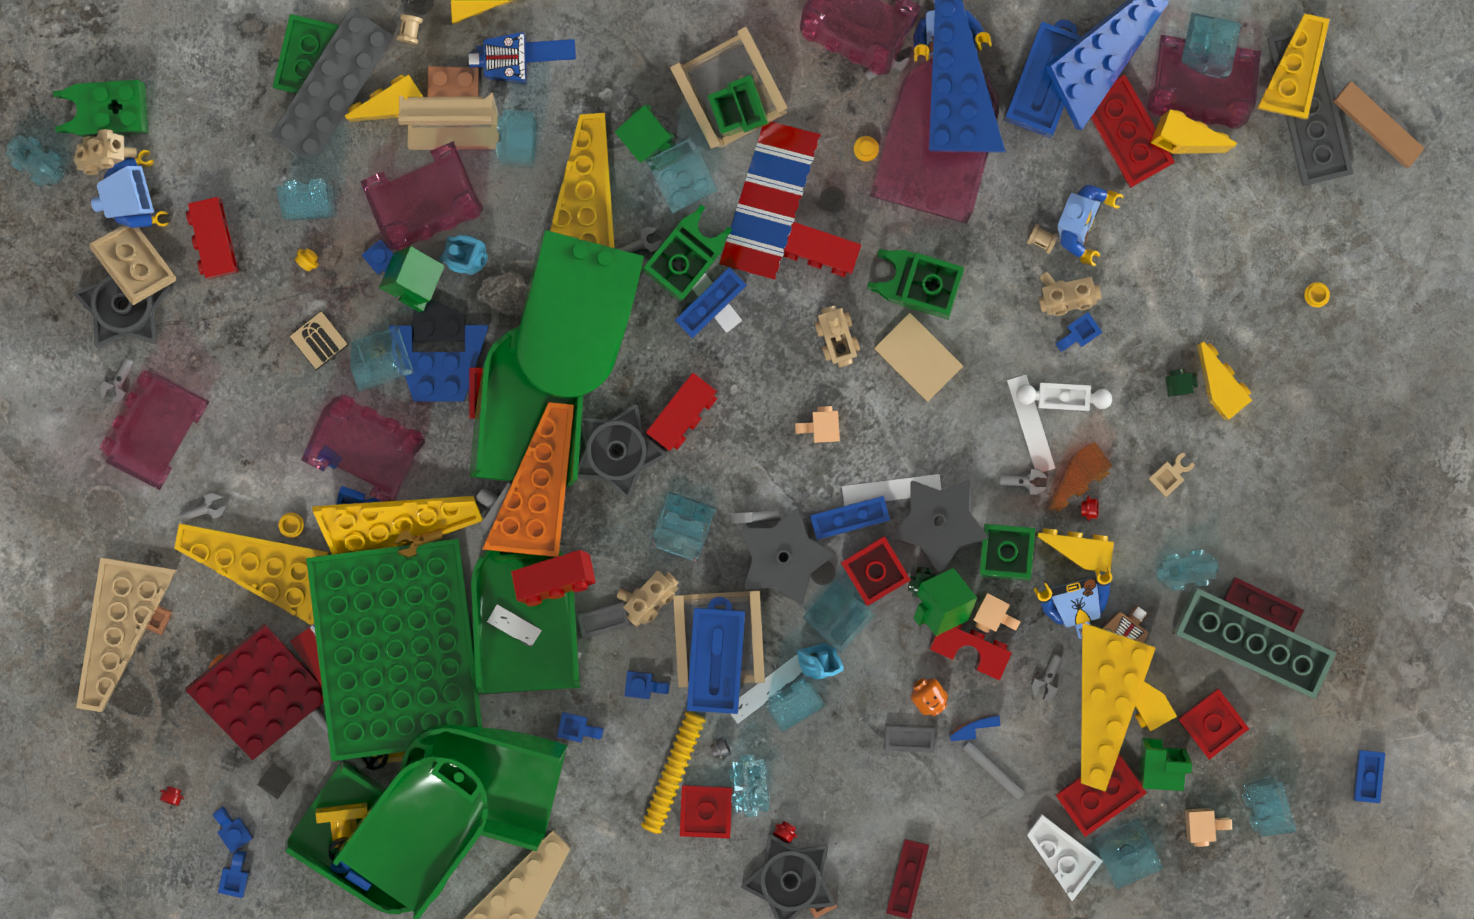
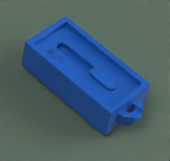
M1059 20L1054 26L1045 22L1040 23L1003 121L1048 138L1054 135L1064 109V104L1045 65L1082 37L1077 35L1075 24L1069 20Z
M724 597L712 599L707 608H694L687 711L738 714L745 611L733 610L730 601ZM715 605H724L725 608L717 609Z

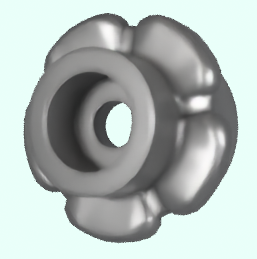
M714 737V743L710 745L712 753L716 759L720 757L722 761H725L726 757L731 755L730 747L724 737L718 739Z

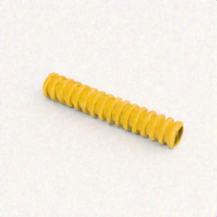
M691 711L684 714L686 718L682 719L683 726L679 727L680 733L676 734L677 741L673 742L674 748L670 749L672 754L667 757L669 761L664 764L666 769L665 771L662 770L661 774L663 776L658 780L660 784L656 785L655 789L657 791L656 793L653 792L652 795L654 799L649 802L651 807H647L646 811L648 814L644 815L645 822H641L643 829L655 834L662 833L661 826L665 825L664 819L668 818L667 811L671 810L669 806L674 803L672 798L676 797L677 793L675 791L680 788L678 783L682 782L683 778L681 776L682 774L685 775L686 772L684 768L688 767L687 761L691 760L692 756H690V753L694 752L693 745H697L696 738L700 737L699 730L703 729L701 725L706 722L705 717Z

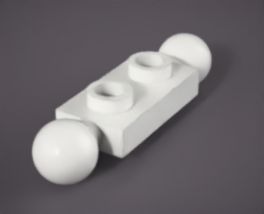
M1039 383V390H1035L1030 385H1022L1016 393L1017 400L1021 404L1029 405L1038 400V408L1090 411V403L1099 409H1106L1112 403V395L1108 390L1099 389L1093 394L1091 393L1090 385Z

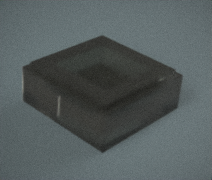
M271 764L257 785L276 799H279L293 777L275 764Z

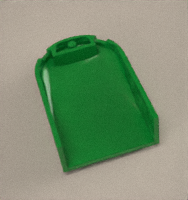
M544 231L539 238L515 341L518 365L528 378L527 380L535 388L545 394L558 398H576L595 390L608 378L615 365L627 327L644 256L559 233Z
M517 327L501 336L492 345L484 360L475 413L469 477L513 481L548 402L574 405L566 487L569 488L578 479L583 396L576 398L554 397L541 392L527 380L528 378L518 365L516 358L515 341L518 331Z
M486 550L476 562L472 573L471 592L475 679L479 695L580 688L574 592H566L564 597L558 599H544L541 604L536 606H527V604L517 601L511 571L555 557ZM559 550V556L564 555V554ZM496 605L503 607L542 630L532 647L487 622Z
M442 725L430 728L415 738L403 756L400 770L415 760L429 756H444L462 762L472 769L481 780L487 796V820L480 835L537 851L546 835L568 745L509 730Z
M429 756L409 763L397 773L363 816L334 856L333 863L337 866L342 861L413 911V919H420L484 829L488 814V802L481 780L467 765L449 757Z
M342 760L285 841V852L378 911L388 914L410 912V909L373 883L366 891L345 878L347 873H335L330 869L333 862L328 853L329 845L333 842L331 822L317 823L316 808L367 802L369 810L385 789L383 785L362 771L360 772L350 763ZM357 818V819H356L357 825H358V823L360 822V820H361L362 818ZM338 847L332 849V854L337 850ZM446 883L444 884V886L442 887V889L439 891V893L436 895V897L434 898V900H435V899L439 896V894L442 892V890H443V888L445 887Z

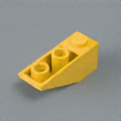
M402 74L390 82L391 86L384 91L380 88L369 95L370 100L363 104L358 102L352 105L345 117L349 122L398 118L399 96H404L405 100L408 97L424 96L408 74L404 77Z
M1172 109L1160 117L1151 140L1152 144L1172 154L1226 153L1237 144L1227 134L1215 132L1209 129L1205 123L1194 121L1186 117L1183 112Z
M1200 342L1197 344L1208 400L1224 420H1229L1252 401L1249 397L1251 392L1243 382L1238 383L1234 379L1233 375L1235 372L1226 362L1222 364L1216 357L1219 353L1211 343Z
M1043 528L1042 533H1035L1036 537L1082 569L1095 570L1099 568V571L1107 572V567H1109L1111 571L1114 542L1108 541V536L1093 534L1092 539L1082 538L1083 533L1068 531L1067 536L1057 535L1058 530Z
M1144 681L1135 706L1137 714L1134 716L1141 728L1146 727L1151 732L1174 719L1177 715L1165 694Z

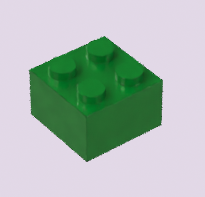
M984 524V530L989 538L983 540L980 577L1031 582L1035 528Z

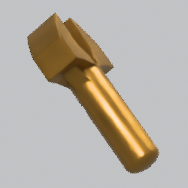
M437 529L418 536L411 535L409 530L401 532L395 544L403 541L412 542L408 549L398 551V554L408 558L416 556L418 546L442 539L443 532L441 529Z

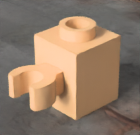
M832 406L817 407V412H812L813 423L795 424L796 434L813 433L814 443L840 441L838 411H833Z
M986 592L971 618L976 621L975 627L986 633L990 629L996 632L1000 623L1014 630H1017L1020 624L1019 620L1005 614L1010 604Z
M1211 808L1185 809L1187 840L1190 843H1194V846H1209V842L1216 841V830L1233 829L1232 819L1229 817L1215 819L1214 810Z

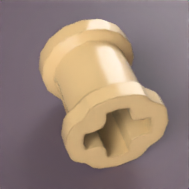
M400 14L402 22L396 40L417 45L418 28L423 19Z
M1036 223L1026 244H1034L1045 249V252L1050 254L1059 234H1052L1040 228V224Z

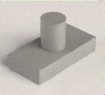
M511 483L506 485L499 497L483 487L475 498L490 509L480 524L488 531L493 526Z

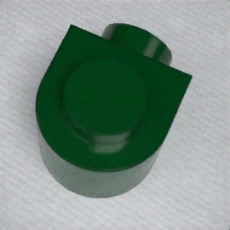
M1185 369L1169 371L1170 376L1165 377L1168 397L1193 394L1194 388L1198 387L1195 372L1185 373Z
M917 567L915 577L910 576L911 580L909 581L908 591H912V597L919 598L917 593L920 584L937 576L936 574H931L932 569Z

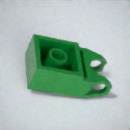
M140 80L80 83L63 90L53 91V97L73 101L77 108L74 119L55 126L57 133H72L81 137H97L99 130L106 129L112 130L113 134L122 136L148 134L145 83ZM117 104H120L123 107L117 114L114 108Z
M702 204L693 214L683 218L641 269L642 272L679 302L687 296L720 255L725 240L732 231L731 228L727 227L716 237L707 238L703 236L698 229V221L705 209ZM672 260H674L675 262L680 260L682 262L681 268L683 270L680 271L678 269L677 271H675L673 269L674 265L672 264Z
M878 250L877 257L893 265L896 274L892 280L885 283L868 282V290L878 293L890 303L946 320L950 319L965 267L906 250ZM935 282L936 287L939 289L929 291L925 286Z

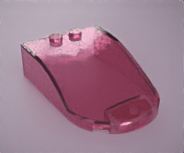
M931 58L929 61L913 68L901 85L869 196L967 224L974 210L988 153L929 151L933 58ZM983 71L997 120L999 114L998 94L996 88L994 89L987 78L988 75Z

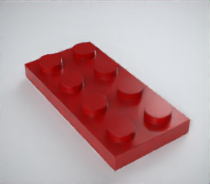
M1126 75L1121 76L1114 82L1090 119L1129 188H1132L1174 164L1175 161L1170 152L1151 143L1156 128Z

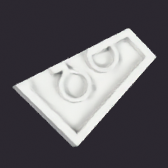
M1042 814L1026 833L1071 901H1073L1103 861Z

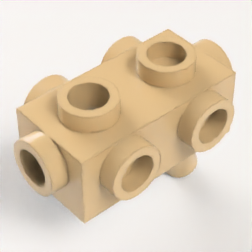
M99 130L97 137H83V143L77 145L74 162L77 165V170H82L87 175H95L105 168H113L115 164L124 161V157L136 158L137 149L124 147V136L113 134L112 130Z
M1048 272L1040 277L1046 287L1042 288L1043 297H1039L1041 312H1047V316L1052 314L1054 316L1064 315L1074 309L1087 310L1096 305L1097 300L1102 299L1099 284L1094 285L1092 277L1070 282L1063 280L1055 282Z
M835 305L821 309L822 314L817 316L818 321L814 322L818 337L824 336L826 346H822L826 361L831 360L832 365L838 363L839 368L853 364L852 358L857 357L856 352L860 351L856 336L851 337L849 327H852L849 313H844L842 308L836 309ZM843 344L846 350L843 354H839L836 351L837 345Z
M657 571L641 588L635 589L633 593L620 589L617 593V598L627 602L623 607L629 613L626 617L638 627L641 623L645 625L653 621L658 615L657 611L664 604H668L673 600L675 592L679 589L677 586L679 581L669 572L664 574Z

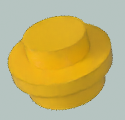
M863 136L855 142L854 154L859 160L868 162L875 159L878 155L879 145L874 138Z
M306 248L305 250L299 249L297 251L295 261L304 270L310 272L313 268L316 269L319 266L318 256L312 250Z
M1320 282L1311 283L1304 292L1306 303L1315 308L1324 306L1330 298L1328 287Z
M286 513L279 520V530L286 537H297L303 532L304 521L297 513Z

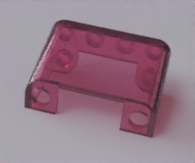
M807 0L802 11L800 31L806 40L816 42L832 53H839L847 57L852 63L861 64L869 68L874 74L886 75L890 72L920 14L921 6L910 0H896L895 7L880 0ZM902 6L908 7L912 12L905 10Z
M1160 35L1147 109L1155 116H1162L1170 109L1178 110L1192 120L1202 121L1208 125H1226L1232 129H1238L1245 125L1256 106L1261 51L1236 47L1231 59L1183 52L1186 39ZM1165 44H1175L1176 46H1175V47H1169V46H1166ZM1248 56L1251 57V59H1242L1240 57Z
M454 141L430 151L435 160L434 163L391 182L384 171L360 181L380 233L390 248L398 251L405 249L415 242L428 240L438 232L451 230L459 223L466 220H474L480 216L483 206ZM451 151L447 155L440 156L444 152ZM381 181L379 184L371 186L373 183Z
M149 368L148 371L143 370L137 379L139 386L135 393H129L124 403L127 406L122 415L118 414L112 424L114 428L110 437L106 436L103 439L99 449L102 450L101 456L105 463L160 490L172 470L169 463L192 422H199L210 401L155 369Z
M341 395L340 397H335L323 409L301 461L323 472L332 464L374 485L369 495L383 502L396 501L425 444V439L419 431L407 429L401 426L397 420L385 418L377 414L375 409L368 406L363 407L355 403L353 398Z

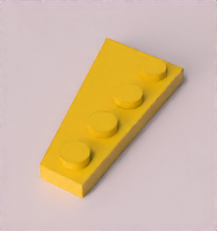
M1303 14L1256 109L1305 120L1308 119L1330 19Z

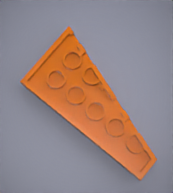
M548 402L483 545V550L559 556L574 405Z

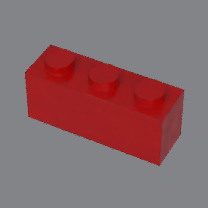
M214 197L188 203L189 210L186 211V218L189 226L193 225L195 235H192L191 238L194 249L199 251L200 260H197L200 274H204L205 278L210 280L239 273L222 199Z
M793 222L791 224V233L787 237V245L783 249V257L793 261H797L798 258L807 260L808 266L820 270L822 266L831 268L832 274L845 278L846 274L851 275L861 244Z
M692 373L646 433L669 451L673 448L678 450L687 439L683 436L688 428L694 430L702 420L699 416L702 410L706 408L709 411L718 399L714 396L717 391L696 374Z
M582 550L511 571L516 599L527 604V606L539 605L542 603V600L547 598H562L569 591L581 592L587 590L589 585L596 583L590 554Z

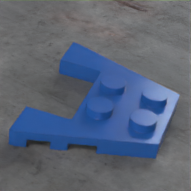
M465 325V352H413V326H389V331L413 402H461L466 400L469 391V368H476L489 330L488 325Z

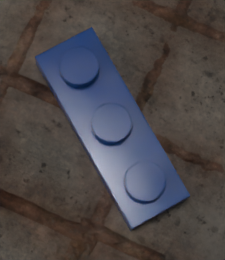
M729 267L675 321L693 339L747 285Z
M884 496L810 515L816 540L890 521Z

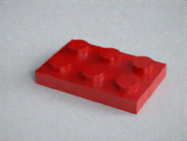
M1118 754L1106 791L1082 784L1080 776L1056 793L1055 796L1084 837H1086L1143 797L1147 792L1142 788V785L1121 755Z

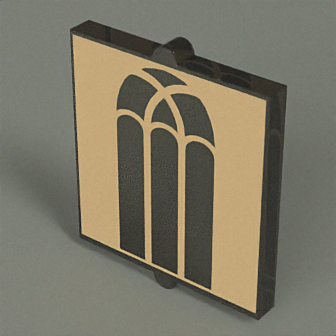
M322 310L310 320L303 321V325L289 336L316 371L330 360H335V356L349 346L348 342Z

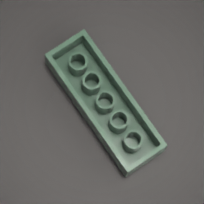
M1195 587L1192 588L1172 631L1173 634L1313 699H1316L1336 656V652Z

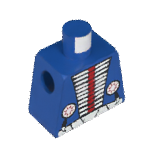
M524 32L483 40V52H469V67H484L486 79L527 84L526 36Z

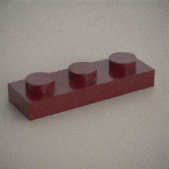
M1233 577L1223 599L1293 633L1304 612L1303 609L1236 577Z
M904 838L886 914L911 919L929 844Z

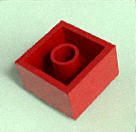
M885 536L878 538L840 561L866 606L871 605L911 580Z

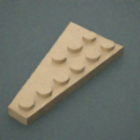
M100 558L76 708L97 712L104 711L177 569Z
M552 830L543 839L537 851L532 850L463 919H535L571 847Z

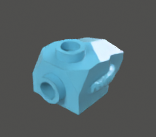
M466 235L447 237L445 250L439 258L440 262L446 263L450 270L457 273L473 275L482 270L488 259L486 246L482 241Z
M827 643L797 650L799 665L802 673L807 677L823 679L827 676H834L844 670L843 663L837 655V649Z

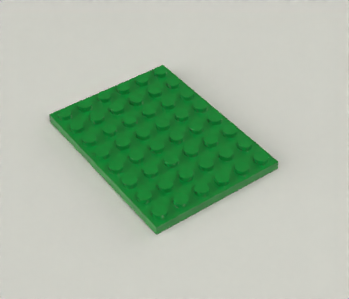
M459 539L429 542L420 545L416 549L417 555L410 558L398 554V551L408 549L410 545L306 558L331 761L404 752L416 737L436 726L483 727L479 694L476 688L475 663Z

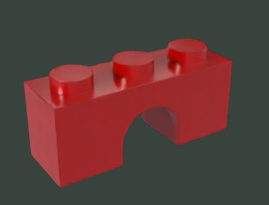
M962 624L938 636H933L929 649L952 660L961 647H975L979 657L974 669L999 681L1012 652L1007 650V644L994 639L993 643L983 640L984 634L973 629L970 630V633L960 629Z

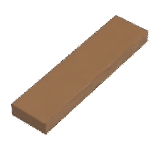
M1352 81L1348 82L1333 100L1340 109L1405 168H1409L1425 149Z

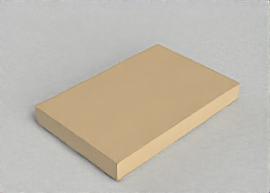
M122 225L90 243V249L132 305L176 281L174 273L140 228H130Z
M911 313L874 348L926 402L963 367Z

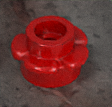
M1090 496L1087 497L1086 501H1082L1081 504L1082 516H1086L1087 521L1098 519L1099 515L1098 499H1091Z
M167 786L166 791L160 790L162 793L160 801L179 806L181 800H184V797L180 795L181 790Z
M783 821L782 824L777 823L775 825L776 829L773 834L781 840L791 844L792 840L797 838V835L794 833L796 828L791 824Z

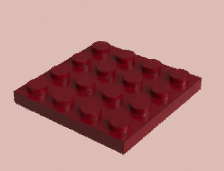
M265 623L185 687L186 692L252 761L324 703L322 686Z

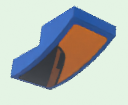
M992 714L968 721L949 733L950 741L976 739L975 729L1001 726L1000 716Z

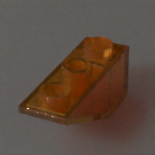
M1096 442L1089 443L1071 457L1047 506L1048 511L1055 509L1059 512L1069 504L1067 500L1074 494L1077 497L1081 496L1090 489L1089 483L1095 479L1097 482H1100L1110 474L1108 469L1112 467V464Z

